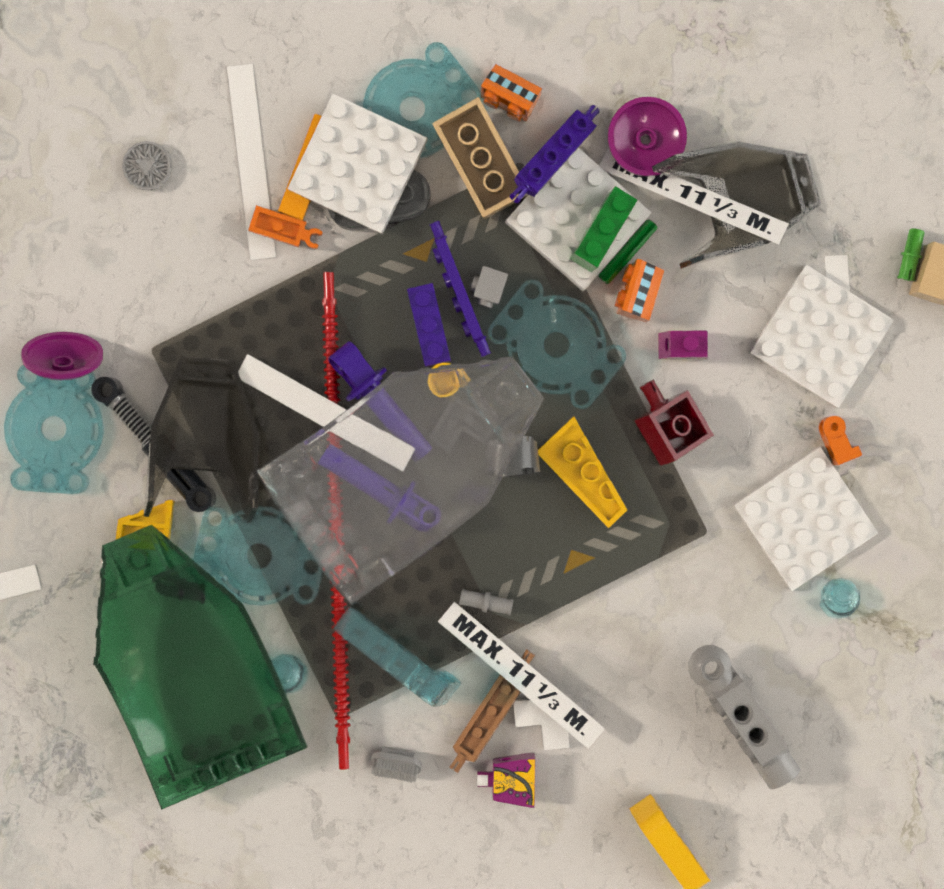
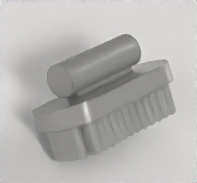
M383 747L382 752L372 754L371 773L375 776L378 775V777L394 778L412 783L416 781L417 774L421 771L422 763L414 758V752Z

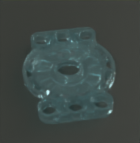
M433 42L426 48V61L404 59L393 62L381 69L371 80L363 101V108L372 107L373 113L427 137L428 141L425 145L427 151L422 152L420 158L433 155L444 148L443 143L432 149L431 145L440 139L432 123L455 111L452 109V104L456 105L457 109L467 104L462 99V93L465 90H473L477 98L479 97L481 100V93L477 85L448 48L440 42ZM433 49H441L444 52L443 60L440 62L432 61L429 57L430 52ZM414 64V67H403L398 69V67L402 65ZM450 69L458 70L461 75L460 79L455 83L449 82L445 77ZM390 70H393V72L386 75L382 80H379L385 73H387ZM374 85H376L377 88L374 91L373 99L369 100L370 92ZM408 97H417L425 105L424 115L417 121L405 120L400 114V105Z
M527 280L492 322L488 329V337L496 345L507 343L510 363L516 374L525 384L537 391L548 394H565L570 392L571 404L577 409H586L592 405L624 364L626 352L619 345L613 344L606 347L603 325L597 315L586 304L564 295L543 297L544 289L542 284L537 280ZM530 284L536 285L539 288V296L535 299L527 298L524 293L526 286ZM554 300H565L572 303L570 306L555 304ZM549 301V305L543 306V302ZM513 305H518L523 309V316L518 320H513L508 315V310ZM576 305L585 309L591 316L587 318L583 312L576 309ZM593 320L599 328L601 337L596 335L595 328L591 323ZM500 325L506 328L507 336L505 339H494L492 330L495 326ZM554 332L564 334L569 341L567 353L559 358L548 355L544 349L545 338ZM516 340V347H511V341ZM602 342V348L597 350V344ZM611 349H617L621 353V360L617 364H612L607 360V353ZM517 352L519 361L523 366L521 369H518L512 353ZM596 369L603 371L605 374V380L600 385L594 384L590 378L591 373ZM526 371L531 377L538 380L537 385L528 381L522 374ZM543 383L559 385V390H549L541 387ZM571 383V387L565 389V384ZM578 390H584L589 395V401L585 405H579L575 402L574 395Z
M22 365L18 369L17 378L26 388L11 402L4 422V435L8 449L16 462L21 465V467L12 472L10 477L11 484L20 491L62 494L82 493L88 488L89 480L87 475L81 470L88 466L97 455L104 434L103 418L100 409L92 396L86 392L96 380L95 374L93 372L88 374L89 382L85 386H79L76 379L64 380L59 384H53L50 379L37 376L34 382L29 383L24 378L27 368ZM82 394L85 398L81 399L78 395ZM22 399L23 401L18 405L16 411L13 412L17 403ZM89 402L94 408L97 418H93L92 413L87 406ZM51 416L60 417L66 424V433L59 441L53 442L48 440L42 432L44 421ZM11 418H12L11 434H10V422H11ZM98 423V437L97 440H94V424ZM12 440H13V442H14V445H15L16 449H17L18 452H19V455H18V453L16 452V450L14 449ZM91 445L95 446L91 455L85 460L83 457L89 451ZM76 462H78V463L81 464V465H79L78 467H76V466H74L73 464H75ZM22 471L30 475V483L27 486H21L18 483L17 477ZM48 473L56 477V484L52 488L46 487L43 483V478ZM73 475H78L82 479V486L78 490L72 489L69 485V479Z
M212 507L207 509L202 516L191 572L193 577L200 582H206L215 576L218 584L227 594L249 605L263 606L274 604L287 598L290 594H293L294 599L298 603L307 605L317 598L329 546V537L320 529L310 531L305 536L303 530L293 518L283 511L272 507H249L232 514L230 517H228L227 512L223 508ZM212 511L219 512L222 516V522L219 526L212 525L208 520L209 514ZM254 511L255 513L254 516H249L243 520L239 517V515L245 512ZM261 511L272 512L274 514H277V517L275 518L270 515H262ZM284 518L290 522L296 530L293 531L282 519ZM232 520L235 522V524H234L233 526L231 525V522H230V521H232ZM298 534H299V536H300V538H301V541H300V542H299V540H298V538H297V535H298ZM314 534L321 535L324 540L323 546L319 549H315L310 545V537ZM206 537H212L216 540L217 546L214 551H207L204 548L203 541ZM256 543L267 545L271 550L272 560L265 568L253 567L248 561V550ZM307 560H314L318 564V571L315 574H309L305 571L304 564ZM201 562H206L211 567V573L207 577L200 575L198 572V565ZM220 570H222L224 576L222 577L219 574ZM228 580L234 588L239 590L238 593L232 591L224 581ZM289 584L290 590L287 592L286 586ZM301 586H310L313 591L310 599L300 597L299 588ZM277 592L281 594L280 597H277L275 599L265 600L266 596L272 595ZM244 593L250 596H259V601L250 600L242 596Z

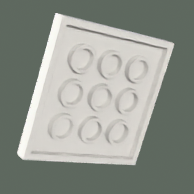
M332 94L287 189L383 235L428 139Z
M578 148L535 197L528 195L505 223L580 290L584 291L652 212L637 200L598 268L592 273L570 260L571 255L608 193L616 186L631 195Z
M804 265L749 354L833 407L839 408L894 319L810 266Z
M817 447L733 504L791 591H794L878 534V531L821 447Z

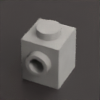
M483 266L480 277L474 276L470 291L474 292L473 298L478 300L477 304L492 309L493 305L498 306L508 274Z

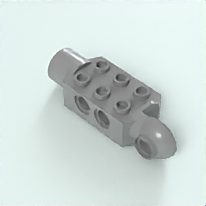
M705 645L698 648L691 655L688 662V671L691 679L697 685L702 686L710 698L709 701L721 717L726 715L727 718L724 720V723L736 739H742L738 744L749 757L769 789H777L789 783L799 774L800 768L766 714L732 667L728 654L722 648L715 645ZM716 662V670L711 674L705 673L706 664ZM738 706H741L739 711L734 712Z

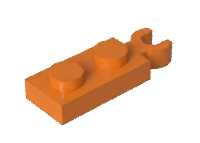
M257 205L248 229L249 232L298 248L301 241H303L311 249H318L319 245L312 243L310 237L315 234L318 236L323 234L317 228L306 230V221Z

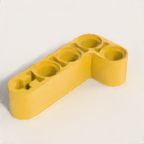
M651 794L629 808L644 835L684 889H700L711 881Z

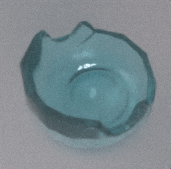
M844 578L832 579L822 588L819 605L828 617L835 619L847 618L860 605V591L850 580Z
M280 654L274 657L268 664L266 678L268 683L277 692L291 694L304 687L308 679V669L297 656Z

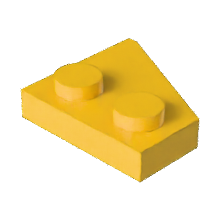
M167 500L164 501L165 503L155 507H149L134 515L118 519L115 545L169 551L175 501Z

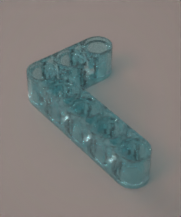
M350 606L333 628L349 643L433 707L446 705L461 685V682L446 670H433L363 614Z

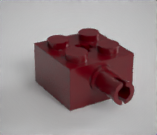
M654 379L639 387L651 408L649 412L636 419L635 423L660 466L678 460L714 436L688 390L665 399Z

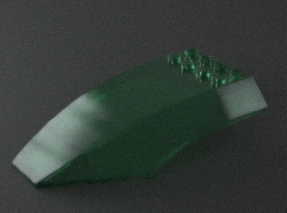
M153 525L102 545L101 586L97 607L98 626L95 633V638H97L96 653L93 665L97 668L122 715L161 810L308 748L271 658L247 610L238 598ZM180 590H184L183 597H179ZM202 593L206 594V596H203L205 600H201Z

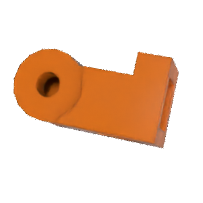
M839 416L825 417L819 423V432L833 465H840L862 456L859 446L851 447L845 434L846 424Z

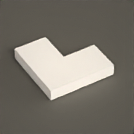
M529 698L516 699L513 704L516 727L541 725L544 750L570 748L567 730Z

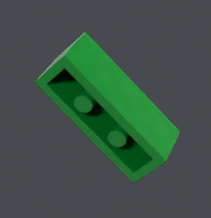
M615 186L608 193L571 255L570 260L591 273L597 269L635 206L637 199Z

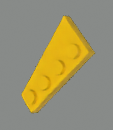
M573 416L538 449V455L609 528L627 511V508L594 453L576 418Z

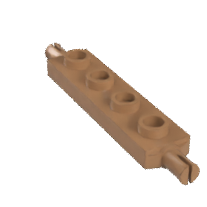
M526 649L521 658L530 664L535 654ZM499 675L454 744L453 748L458 755L449 766L451 769H454L453 771L459 773L466 760L476 762L521 692L503 676Z

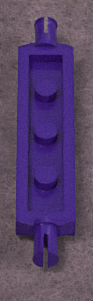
M591 105L584 114L577 109L516 175L514 181L518 187L510 194L511 200L516 197L514 202L519 203L525 194L533 197L538 194L595 130L597 125L592 120L600 113L598 107L593 112L596 106Z
M440 221L431 223L430 227L437 247L432 250L437 263L443 262L446 272L442 273L447 289L452 287L456 297L451 298L456 312L462 311L465 321L461 323L466 337L472 336L481 357L489 355L491 352L486 336H483L446 242L447 236L443 232Z

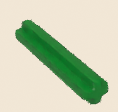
M650 219L646 220L601 271L599 278L604 283L610 284L657 230V225Z

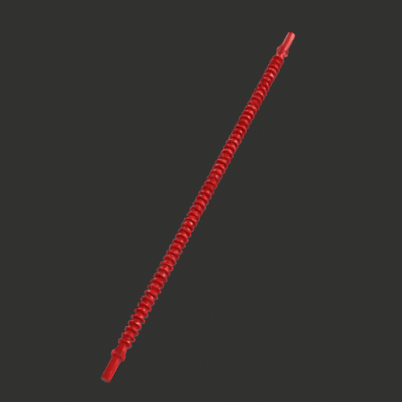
M324 272V299H322V305L324 306L325 315H322V318L325 319V322L322 325L325 326V330L322 333L326 336L322 340L326 342V345L323 346L326 349V353H323V356H326V360L323 361L326 364V368L323 370L327 372V375L324 376V379H327V383L324 384L327 387V391L324 394H327L328 400L337 404L340 401V398H337V394H340V391L337 390V387L340 386V383H337V379L340 376L337 375V372L328 361V357L339 348L336 345V341L339 338L335 336L338 333V330H335V326L338 325L335 322V318H338V315L335 314L337 298H334V272ZM326 429L325 431L329 433L326 440H329V443L337 448L341 447L342 444L339 443V440L342 437ZM330 471V474L327 475L330 478V482H327V485H330V489L327 492L330 493L328 500L331 501V504L328 505V508H331V512L328 513L331 516V520L328 521L331 523V527L328 530L332 532L329 535V538L332 539V542L329 543L332 546V550L329 551L332 557L329 560L333 562V565H330V568L333 569V572L330 573V576H333V580L330 581L333 584V588L330 590L334 593L331 595V599H334V603H331V606L334 607V610L331 611V614H334V618L331 621L335 623L332 626V629L335 630V633H332V636L335 637V640L332 641V644L335 645V648L332 649L335 655L332 658L336 660V663L333 664V667H336V670L333 671V674L336 675V678L333 679L336 682V686L333 689L337 690V693L334 694V697L337 698L334 701V704L337 705V708L334 709L337 716L334 719L338 721L335 727L338 728L336 743L338 744L339 769L346 770L349 769L348 743H350L348 727L351 724L347 722L350 719V716L347 715V712L350 711V708H347V705L350 704L347 697L350 694L346 691L349 689V685H346V682L349 681V678L346 677V674L349 673L346 670L349 663L345 660L349 656L345 654L348 651V648L345 647V644L348 643V640H345V636L348 635L345 629L348 626L344 624V621H347V618L344 617V614L347 613V610H344V606L347 605L344 599L347 596L343 594L346 591V587H343V584L346 583V580L343 579V576L346 575L343 572V568L346 565L342 563L345 560V557H342V553H345V550L342 549V546L345 545V542H342V538L345 535L341 533L345 529L341 526V523L344 522L341 519V515H344V512H341V508L344 507L341 504V500L344 498L340 496V493L343 492V489H340V485L343 482L340 481L339 476Z

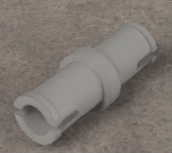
M462 589L459 605L479 608L485 613L493 611L511 616L514 599L493 596L491 592L487 591L484 594Z

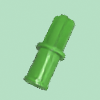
M911 228L909 230L905 250L901 252L903 257L897 276L898 279L912 282L915 280L918 260L922 259L920 251L925 234L921 229Z

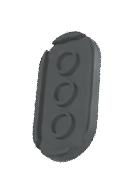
M413 170L388 224L413 220L422 215L427 209L431 199L430 186L426 178L416 170ZM328 209L331 218L341 228L350 231L368 229Z

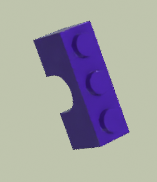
M433 283L407 289L425 367L428 368L439 363L451 362Z

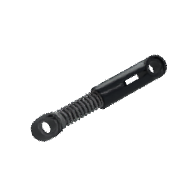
M112 377L96 379L91 387L93 397L98 402L104 403L111 411H115L114 414H118L117 418H121L120 421H124L123 424L127 425L126 428H130L129 431L133 432V436L136 435L139 443L142 442V451L186 500L188 507L195 512H204L211 509L216 502L214 490L205 484L162 433L155 434L156 431H153V427L150 428V424L146 423L147 420L144 421V417L140 416L141 413L138 414V410L134 409L135 406H131L132 402L128 403L129 399L126 398L121 382ZM106 383L111 384L113 389L109 397H105L102 393V388ZM199 491L207 496V502L204 506L196 502L195 497Z

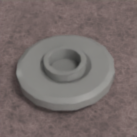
M144 141L136 143L128 149L123 158L122 168L124 176L131 185L138 189L149 191L158 189L166 183L171 174L172 164L170 156L163 147L154 142Z

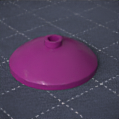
M639 97L625 103L613 116L608 129V145L613 158L623 169L638 176H655L671 169L683 155L687 143V129L679 111L667 101L656 97ZM647 136L650 139V143L643 144L641 137Z
M52 332L37 336L28 341L22 348L21 360L29 371L39 377L60 381L73 380L92 373L101 365L103 349L95 339L87 335L75 332Z

